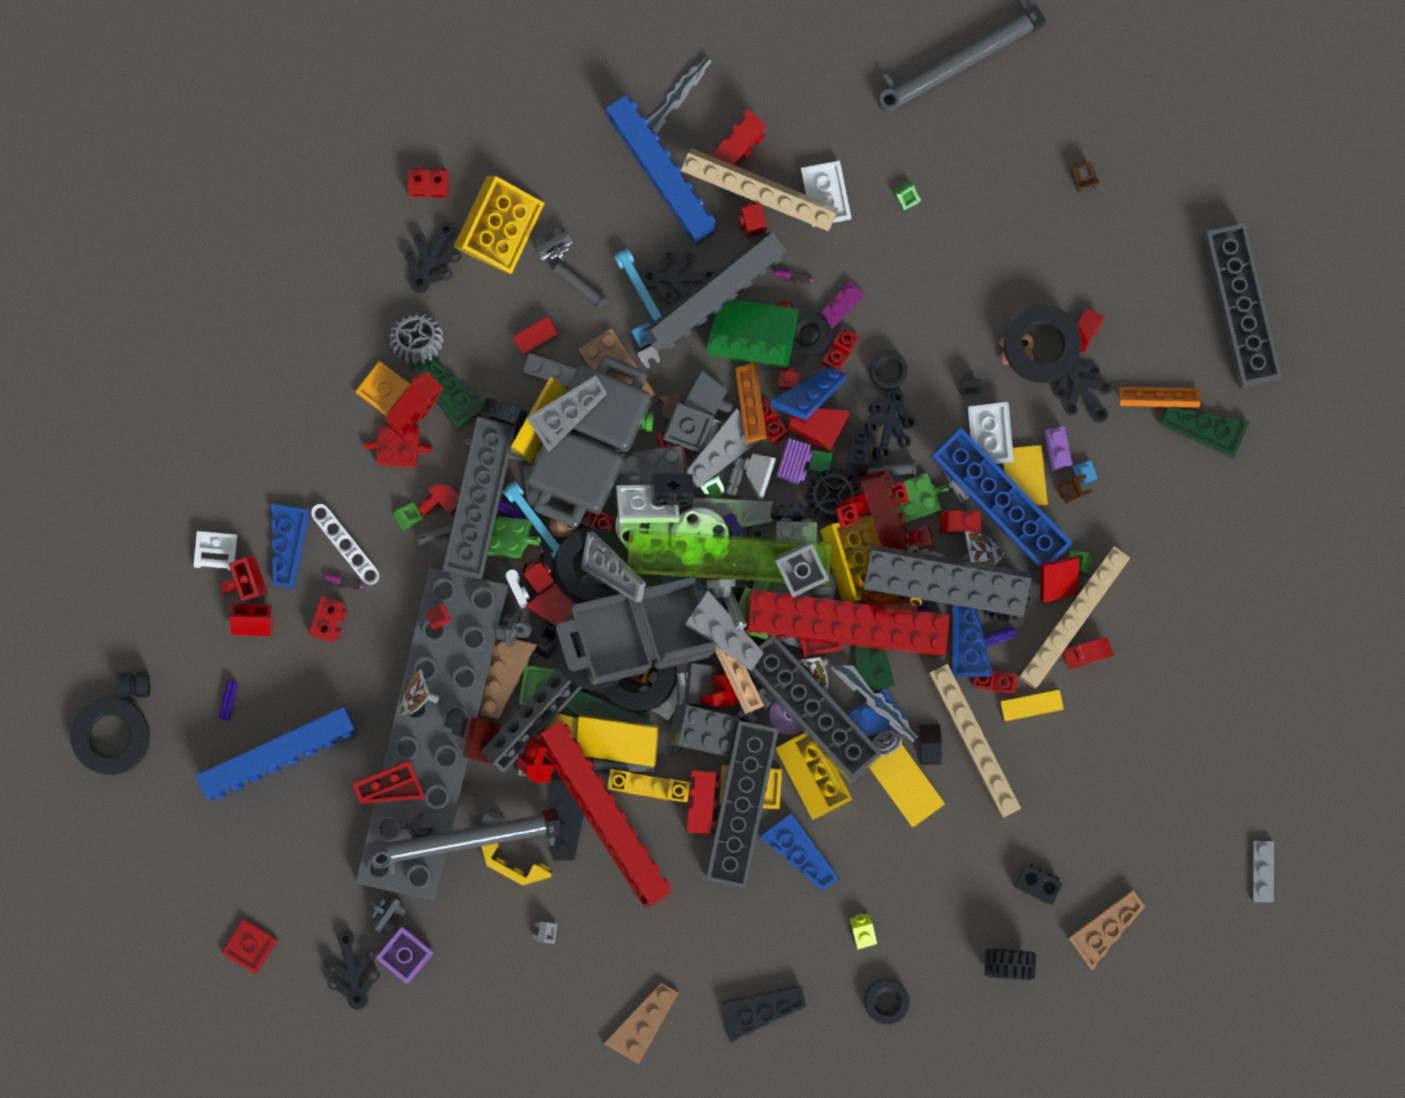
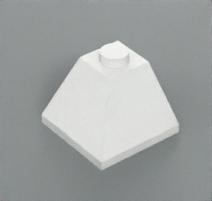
M752 454L751 459H746L744 469L747 470L746 477L758 500L763 501L776 459Z

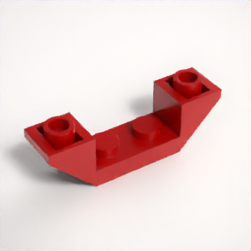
M904 482L877 486L842 500L836 508L840 527L844 528L859 522L858 517L884 506L895 507L909 501Z

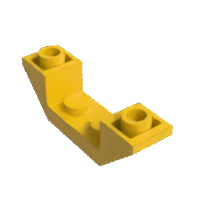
M611 769L607 789L665 800L687 802L691 782Z
M498 843L481 846L488 867L521 885L551 878L552 873L549 872L550 868L539 863L538 866L534 864L528 876L524 877L525 872L514 867L511 870L506 867L507 862L498 857L495 860L492 859L499 847Z

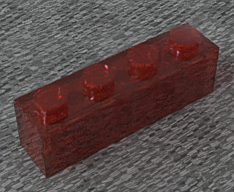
M888 470L865 475L860 482L881 545L908 550L913 538L911 532L906 527V516L900 509V498L898 494H895L893 488V477L889 476Z

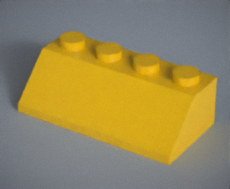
M550 377L528 416L566 394L568 389ZM528 418L511 445V453L532 464L543 443Z
M805 733L775 748L812 820L853 800L835 766Z

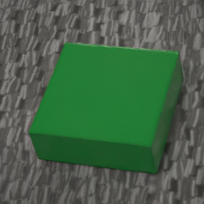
M813 450L809 470L823 473V470L827 469L829 474L832 453Z

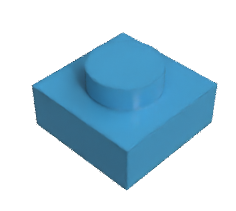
M649 322L631 331L640 349L651 345L642 334V331L650 325Z
M1091 460L1072 467L1075 477L1086 474L1087 478L1079 481L1080 486L1098 479Z

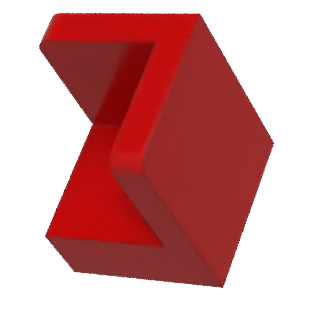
M443 602L439 603V606L426 611L434 631L452 623Z

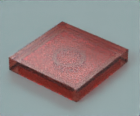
M870 592L862 593L861 597L862 601L884 614L917 612L918 605L901 595Z
M472 717L463 757L491 764L481 751L499 732L500 725Z

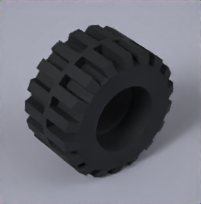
M989 948L985 954L984 975L993 978L1035 979L1037 954L1032 951Z

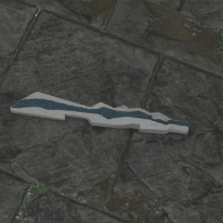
M705 57L700 64L690 69L689 74L682 76L680 83H676L675 90L666 95L667 103L647 119L651 132L655 131L657 134L667 123L664 120L672 109L679 108L688 96L692 86H696L704 75V71L711 63L709 58Z
M853 665L831 667L832 671L854 692L857 689L867 699L866 704L880 716L886 718L890 726L900 734L907 736L912 742L918 737L909 728L908 721L901 717L900 711L894 709L893 704L887 703L882 694H874Z

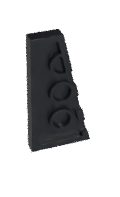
M551 780L552 809L556 808L561 836L555 837V844L553 845L554 861L574 860L584 814L562 780Z
M802 985L722 1002L731 1043L742 1036L749 1035L763 1026H767L806 1007Z

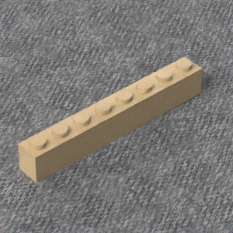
M693 148L688 152L681 170L826 231L830 230L838 211L837 207Z
M1115 546L1111 548L1018 678L1033 689L1039 686L1130 557Z
M948 664L930 672L928 676L1000 817L1004 818L1020 810L1021 807Z

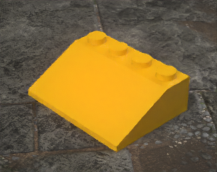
M486 176L453 247L471 257L512 274L545 203L497 176Z
M881 512L860 517L859 522L841 528L839 523H835L820 530L843 602L858 603L889 594L864 589L863 583L871 544L891 548Z

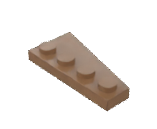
M496 638L480 715L497 719L502 718L512 698L515 686L518 685L521 679L520 676L524 668H526L529 657L537 644L516 640L513 646L509 647L506 646V640Z
M1134 890L1127 892L1067 937L1091 971L1097 966L1098 961L1106 955L1112 944L1120 938L1122 932L1130 926L1144 909V904Z
M660 983L604 1045L639 1064L679 992Z

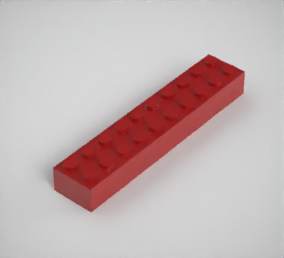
M752 590L748 592L745 618L746 627L744 631L745 633L942 657L946 655L950 615L804 596L792 597L789 594Z
M560 721L542 732L537 739L547 747L545 751L546 756L554 764L558 775L567 786V789L644 909L650 907L670 894L669 888L671 886L665 877L662 878L658 873L660 869L657 863L649 859L647 855L649 852L643 843L640 844L636 837L638 835L632 826L629 827L626 823L627 817L621 809L618 810L615 806L616 800L611 792L607 793L604 789L605 783L600 775L596 776L592 770L594 766L588 757L585 758L581 753L583 749L577 740L574 741L570 736L572 732L569 726Z

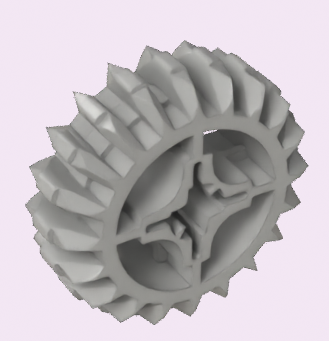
M416 313L415 317H412L409 314L407 319L401 317V323L395 322V328H391V335L389 336L390 347L394 355L398 356L401 361L405 359L407 364L413 361L415 365L418 361H421L424 364L425 359L431 361L432 355L437 356L438 350H441V343L444 340L443 332L439 323L434 322L432 317L427 318L426 314L420 317L418 313ZM424 330L431 333L432 337H428L427 334H424ZM401 340H404L407 344H409V347H405L401 343Z

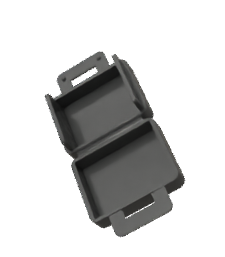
M604 356L601 359L597 370L587 366L578 367L566 393L596 375L607 394L550 452L542 444L527 476L530 486L540 491L534 503V510L571 527H577L580 524L585 511L594 514H600L623 466V459L619 452L630 450L652 402L650 394L642 390L647 379V373L610 356ZM609 370L633 379L631 385L607 375ZM554 496L575 505L572 513L548 504L550 497Z
M692 577L645 588L642 601L637 603L627 596L619 594L574 605L569 611L570 621L559 623L556 627L569 670L585 669L589 682L596 685L645 673L651 667L652 662L657 669H663L709 658L715 652L716 642H709L686 626L685 623L707 591L714 597L713 589L698 591L695 583L696 579ZM715 598L724 608L721 598ZM573 632L581 654L579 658H577L570 635Z

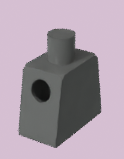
M703 371L700 373L684 403L712 414L714 417L718 410L729 415L734 406L733 403L725 400L728 391Z

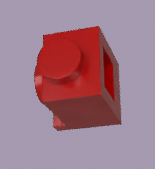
M793 368L781 369L778 390L788 391L799 385L800 372H796L797 370Z

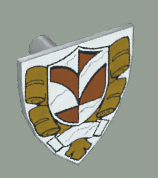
M964 532L968 553L962 556L963 561L995 566L1004 555L1003 550L989 537L976 532Z
M826 657L796 659L827 693L828 676L825 665L828 664V659Z
M422 669L417 672L409 683L400 704L399 715L414 713L427 700L437 703L439 700L438 695L430 692Z

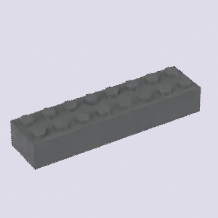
M1246 223L1206 231L1203 238L1239 389L1278 381L1282 378Z
M773 232L761 235L644 329L642 334L656 351H669L677 345L676 340L681 337L685 338L693 332L691 328L708 320L707 315L715 314L722 309V303L737 297L738 290L746 289L753 284V278L761 277L769 270L768 266L773 263L774 265L779 263L784 258L783 254L787 250Z
M871 544L863 583L864 589L1024 617L1032 578L1030 572Z
M771 636L759 646L763 654L752 670L746 667L747 671L845 779L852 784L881 758L882 753L775 636Z
M739 720L706 878L707 881L746 889L779 731L778 728Z

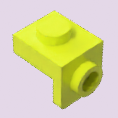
M860 914L850 918L857 949L877 944L869 914Z

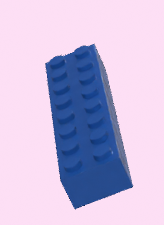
M625 95L606 108L607 118L689 239L696 246L714 234L716 221L710 212H705L703 207L705 205L701 198L694 196L693 187L690 182L683 180L682 171L676 163L673 165L671 162L669 151L666 147L662 148L660 146V139L656 132L649 130V123L645 116L638 114V107L632 98L629 100Z
M958 428L929 456L1039 571L1040 564L1055 561L1072 544L1067 536L962 428Z
M343 707L196 775V778L205 798L217 801L226 797L225 793L228 791L237 792L245 788L243 784L248 782L254 784L263 779L262 776L265 774L273 775L280 772V767L284 765L290 767L299 763V758L301 757L310 758L318 754L317 750L321 748L327 750L336 746V741L340 739L346 741L355 737L354 733L358 730L348 709Z

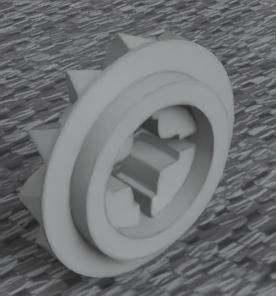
M895 729L884 730L878 733L872 740V743L882 753L881 756L884 755L886 757L889 753H894L895 749H900V744L903 742L900 733Z

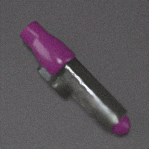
M776 269L775 276H780L786 281H801L805 283L814 281L811 275Z
M327 574L325 580L341 588L346 586L358 590L364 588L362 582L338 575Z

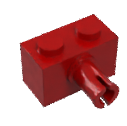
M255 556L245 557L228 563L233 578L219 583L220 587L228 586L220 589L223 594L237 589L241 602L268 594Z

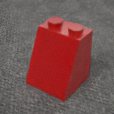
M817 409L806 421L790 414L787 420V425H789L788 431L830 453L849 418L850 412L846 410Z

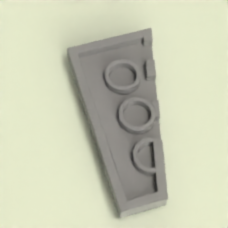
M737 408L733 410L718 432L709 440L706 447L686 469V474H693V484L696 488L700 487L759 442L747 443L745 441L742 415Z
M594 531L588 532L581 569L636 603L642 601L646 583Z

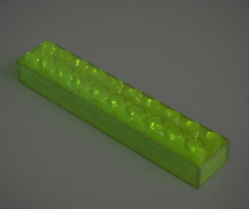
M629 530L627 565L636 574L786 583L774 557L809 540ZM811 541L829 578L832 545L826 541ZM829 581L824 582L820 585H829Z

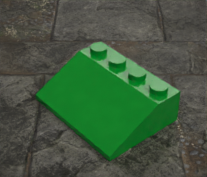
M734 299L722 303L723 308L716 313L710 331L707 354L712 357L788 368L799 309Z

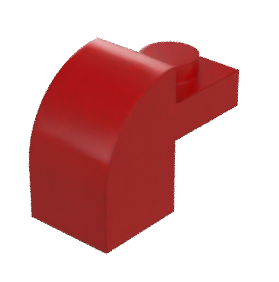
M447 485L433 486L428 489L432 497H426L419 504L421 507L418 509L426 517L440 504L451 516L456 510L459 494Z
M946 511L939 513V534H959L965 531L981 532L980 511Z
M1108 637L1086 642L1063 651L1069 670L1114 656Z
M725 672L711 676L715 692L700 696L701 704H710V707H727L738 702V698Z
M529 738L525 755L517 757V766L533 782L549 783L554 764L544 756L547 747L537 738Z

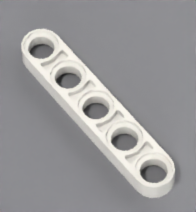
M323 504L315 505L312 508L311 515L363 582L368 585L377 583L380 577L378 570L328 507ZM319 508L326 510V516L323 519H318L315 516V512ZM332 523L337 524L339 527L336 534L328 533L327 528ZM343 539H349L351 542V547L347 550H343L340 547V542ZM357 554L363 556V563L358 566L352 562V558ZM368 570H373L376 573V577L372 581L365 579V573Z

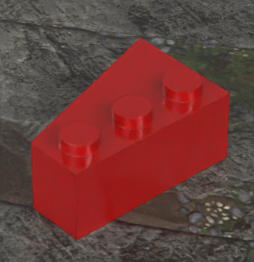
M748 109L744 113L745 117L739 124H735L732 128L733 131L721 142L711 156L740 168L739 163L743 159L747 160L753 153L751 149L755 144L760 145L766 137L764 135L766 124Z
M427 371L422 375L417 374L410 381L412 384L406 389V392L385 418L401 436L430 413L443 390L442 386Z
M555 582L528 603L526 608L557 627L559 623L570 621L569 611L575 603L562 593Z
M411 759L363 777L352 784L360 803L425 799L426 797Z
M692 771L687 833L711 835V830L715 831L716 818H712L713 810H717L718 798H714V791L719 790L720 778H716V773Z

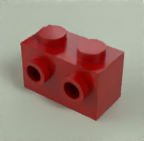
M414 167L413 170L409 169V197L449 198V172L445 171V168L440 167L433 168V170H425L424 167Z
M751 202L745 204V207L741 209L738 219L740 229L745 230L747 239L766 234L767 224L761 203Z
M533 562L525 568L524 576L538 595L555 583L551 578L554 575L546 564L542 566L540 562L538 564Z
M321 596L308 635L330 643L338 640L341 633L339 628L341 620L345 621L348 610L345 609L346 605Z
M231 605L229 616L231 635H272V605Z

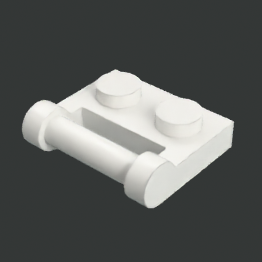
M197 531L194 568L205 566L228 568V571H231L228 563L236 561L238 535ZM202 552L229 555L228 560L202 558Z
M509 570L506 573V578L521 609H523L528 604L527 601L530 600L525 587L520 588L518 573L515 570Z

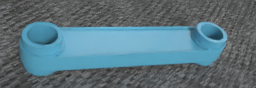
M623 249L613 256L620 269H625L653 321L657 320L661 314L632 265L635 261L630 251Z
M516 481L509 483L502 490L511 503L515 501L526 517L531 520L535 529L553 551L550 555L554 559L560 547L521 496L524 492Z

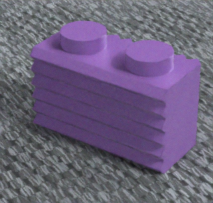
M1064 426L1047 429L1044 432L1051 471L1068 469L1073 464L1070 458L1071 454H1069L1071 451L1069 450L1068 439L1066 438L1067 431H1065L1066 427Z
M788 438L776 478L799 485L800 481L804 482L807 473L804 466L806 462L810 463L813 451L810 450L811 445Z

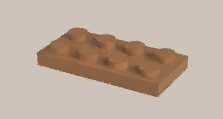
M612 328L578 349L587 365L594 370H597L604 356H610L638 368ZM609 370L607 374L630 385L633 379ZM645 381L642 390L647 391L653 397L655 393L648 382Z

